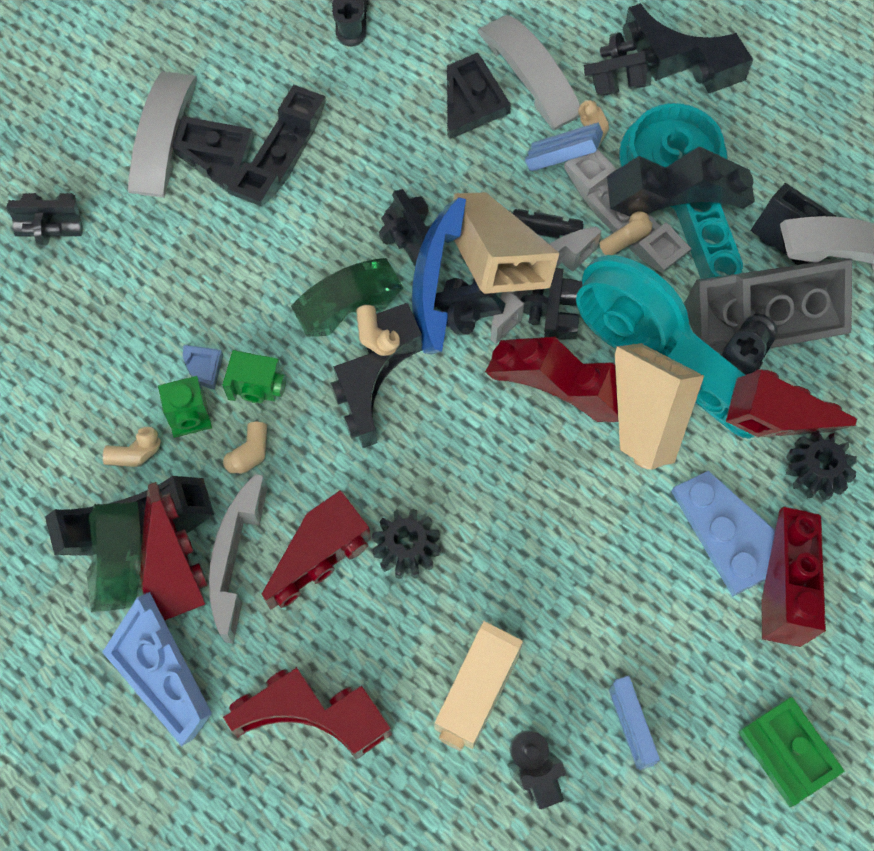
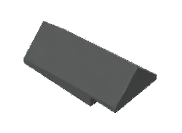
M843 258L697 279L684 303L692 330L716 352L724 350L733 335L741 328L744 321L753 314H764L775 322L778 334L770 348L849 334L852 332V259Z

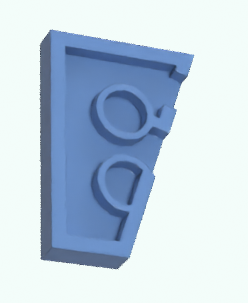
M709 471L673 487L671 491L732 597L765 581L775 530Z
M149 592L137 597L102 653L177 742L183 746L195 738L212 712Z

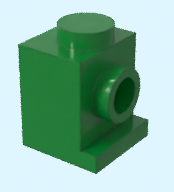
M232 350L222 386L227 399L235 401L238 394L242 399L252 403H262L263 400L275 402L276 396L282 397L284 394L286 374H282L278 358Z
M197 376L158 385L163 413L171 427L174 438L212 429L205 394Z

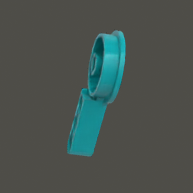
M668 103L647 110L628 128L620 144L619 163L620 167L636 157L641 156L663 167H667L680 159L678 158L680 157L679 151L682 152L681 157L699 146L728 159L723 133L712 117L690 105ZM696 202L670 206L678 216L686 241L691 248L690 252L700 279L722 276L716 271L724 272L727 275L742 273L743 261L720 203ZM697 208L702 210L703 212H699L694 209ZM707 239H708V240H712V241L715 242L716 244L708 243V242L705 241V240H707Z
M606 255L594 259L583 273L582 287L576 297L578 311L587 326L601 340L615 349L617 346L642 343L704 375L695 403L732 433L742 438H753L754 435L726 422L736 380L739 377L745 376V374L691 330L686 307L673 287L655 271L632 259L615 255Z

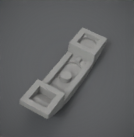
M505 15L478 29V33L496 56L500 54L503 56L535 98V108L553 131L580 117L578 113L580 103L569 82L546 48L529 29L509 15Z
M162 71L155 80L145 102L136 133L128 181L129 193L165 197L173 168L170 161L173 153L172 145L185 107L189 108L197 76Z
M598 149L595 153L571 159L564 164L567 174L583 199L613 233L629 223V216L610 209L607 176L617 169ZM648 214L649 220L653 225L650 234L628 246V248L645 263L663 273L688 254L691 248L667 222L660 226Z
M826 216L784 220L780 223L788 258L814 263L820 262L827 256L850 258L856 261L871 263L874 272L873 223L853 218Z
M596 226L585 228L550 243L549 245L559 252L556 268L561 263L572 272L598 249L601 230ZM532 290L502 292L500 299L506 303L503 314L493 316L490 340L495 344L522 320L524 303L520 300L521 297L528 295Z
M255 474L236 495L221 522L213 546L209 572V595L214 621L225 643H234L242 602L238 595L228 592L243 524L260 525L268 489L263 475Z

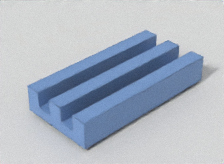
M599 122L533 142L531 144L532 149L528 151L529 156L525 158L529 171H535L595 153L603 135Z
M629 676L617 679L611 685L609 693L636 768L642 770L652 767L660 761L631 679Z

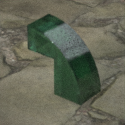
M387 258L372 259L348 266L327 276L304 292L291 305V308L307 337L328 336L333 333L349 313L356 312L357 308L361 306H374L376 312L385 310L403 290V286Z
M137 502L94 504L89 516L94 557L86 572L91 612L131 608L137 597L140 576Z

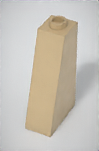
M488 193L454 194L453 201L458 197L466 199L461 235L454 241L479 289L484 294L550 288L559 257L557 250Z

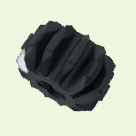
M818 430L813 432L809 439L804 436L800 437L795 443V448L790 449L786 456V460L791 463L786 468V475L798 476L793 483V489L801 488L803 485L808 487L806 491L807 499L813 498L817 491L824 501L829 500L833 493L841 495L848 489L847 483H851L856 477V471L851 467L857 462V456L845 454L849 448V442L840 445L835 443V432L829 434L825 440Z
M414 508L409 512L408 518H403L401 511L396 509L394 511V522L386 518H382L379 521L383 531L372 533V541L378 544L372 549L374 558L382 559L380 566L384 572L396 565V578L401 579L404 576L405 569L409 568L411 576L418 578L419 564L427 570L433 568L431 557L439 556L441 553V547L435 543L440 539V531L430 529L432 519L429 516L417 521V510ZM408 538V541L413 544V548L405 550L403 544H400V539Z

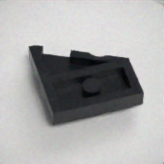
M479 52L447 65V136L449 139L511 113V103Z
M182 116L172 147L178 157L228 192V187L243 163L247 160L254 136L251 128Z

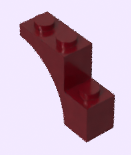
M556 337L500 340L494 349L491 361L485 371L492 379L519 383L550 393L580 409L594 421L619 422L616 366L613 362L583 364Z
M297 667L290 672L287 669L277 672L266 681L267 688L255 696L249 693L238 698L229 706L231 712L223 716L230 730L237 738L258 727L275 723H299L312 726L340 741L356 760L392 735L391 728L362 685L354 691L351 687H347L337 693L329 701L332 706L325 710Z

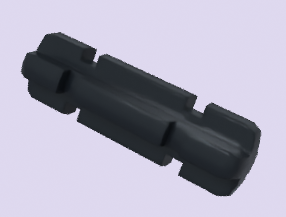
M518 208L514 209L512 213L537 235L560 238V235L565 236L582 230L584 226L583 221L579 219L569 218L568 221H563L562 216L534 212V215L528 214L529 210Z

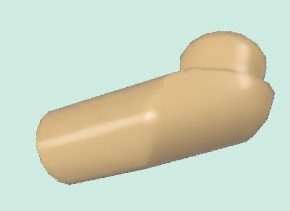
M588 100L579 106L578 113L583 126L599 122L603 131L600 146L609 130V123L602 109L594 101Z
M642 211L633 213L627 225L600 241L602 252L605 255H614L647 237L653 226L649 220V215Z
M365 305L357 308L360 342L380 356H388L395 353L396 348L400 345L399 335L395 331L389 333L388 329L382 330L378 328L376 308L374 306Z
M263 422L248 423L246 443L227 453L224 457L223 465L229 473L242 474L263 462L266 456L267 424Z
M143 427L138 430L136 440L129 447L106 445L103 450V464L126 467L141 466L158 452L161 442L158 432L152 427Z

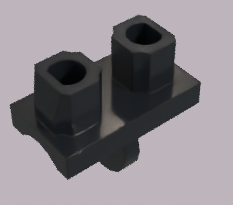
M620 32L613 33L609 37V45L600 47L601 57L611 56L612 59L583 65L585 76L593 77L596 93L601 96L619 92L617 74L623 72L627 73L628 88L647 87L651 85V66L657 65L656 54H648L647 51L627 55V52L637 49L635 39L625 41Z
M404 189L393 192V203L385 210L384 216L381 218L384 226L379 231V237L384 244L396 243L399 249L404 248L414 266H416L421 245L431 225L426 226L423 222L429 213L428 205L422 196L408 198Z
M23 193L20 200H8L6 209L12 218L15 236H34L38 246L48 245L50 236H82L83 225L77 200L73 193H60L55 200H42V197L36 193Z
M555 268L549 296H543L544 289L532 290V294L521 297L520 301L524 303L523 313L529 315L528 322L532 325L540 324V318L546 316L544 337L577 339L580 314L559 312L560 304L577 306L576 297L582 287V281L563 278L564 269Z
M452 278L446 280L442 292L436 293L434 308L448 313L446 327H450L455 334L462 336L473 332L475 322L480 318L503 314L506 303L496 295L497 293L484 294L479 289L475 279H473L472 285H469L463 279Z
M532 730L521 731L515 735L510 745V756L514 762L507 764L511 777L527 792L529 799L535 801L539 810L564 801L565 799L557 778L567 774L563 762L549 751L546 739L538 732Z

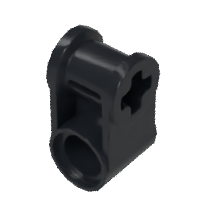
M332 0L335 34L340 44L353 47L358 46L366 39L368 0Z
M764 314L749 316L741 328L733 335L720 355L745 375L759 370L763 364L764 357L777 337L778 330L775 322Z

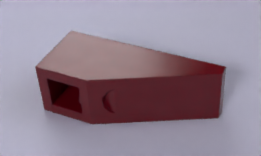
M759 369L737 378L726 422L756 437L812 434L817 430L820 433L833 432L856 426L857 418L842 411L840 405L824 402L811 395L808 389L801 386H793L779 379L777 373Z
M157 482L148 485L139 575L143 593L150 592L165 621L205 605L202 588L207 587L208 583L200 563L192 565L188 554L193 553L194 550L186 530L177 531L173 519L178 518L179 515L171 494L162 496Z
M341 490L305 515L261 594L270 610L278 605L280 608L290 605L301 595L299 591L311 581L315 584L324 581L334 572L335 568L333 566L345 557L349 560L354 559L367 549V542L371 539L369 526Z
M785 506L779 509L761 600L763 640L802 647L826 631L822 522L820 514Z

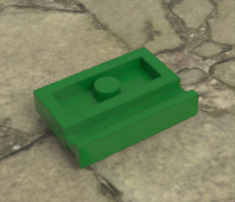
M792 696L738 732L790 808L845 772Z

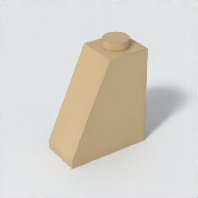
M642 343L617 346L615 366L620 451L634 458V463L645 469L653 470L660 466L675 463L704 375Z
M483 621L434 723L435 730L441 733L438 738L440 741L459 751L462 750L464 745L473 750L518 661L523 640Z

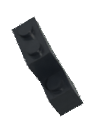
M641 3L628 7L626 21L623 25L624 38L626 41L635 39L637 52L647 51L648 54H656L657 65L651 66V75L655 81L692 68L696 82L702 83L710 94L747 79L753 58L737 33L720 37L690 36L674 31L658 22L646 11Z
M700 146L667 167L638 156L607 176L610 209L629 217L639 211L649 214L659 209L686 203H724L744 209L755 202L753 193L754 181L750 170Z
M408 303L376 313L378 328L382 330L388 329L389 333L395 331L399 335L400 345L396 348L395 353L388 356H380L364 346L367 355L333 366L336 381L330 383L333 395L338 405L345 403L349 415L343 418L351 439L359 438L362 448L377 443L376 428L373 422V407L376 395L384 379L403 360L422 351V334Z
M171 476L158 484L162 496L170 493L179 515L178 518L173 519L177 531L185 529L189 533L214 515L204 478ZM148 490L103 505L78 509H54L45 516L54 555L121 556L142 543Z

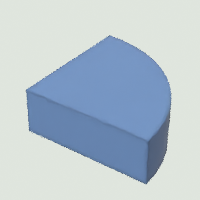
M183 345V359L189 374L197 376L202 386L215 390L223 357L222 351Z

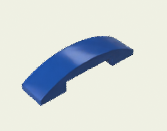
M460 197L449 203L436 217L424 238L416 261L412 286L413 316L422 334V350L425 354H435L442 352L448 313L433 309L444 242L450 243L461 235L466 199Z

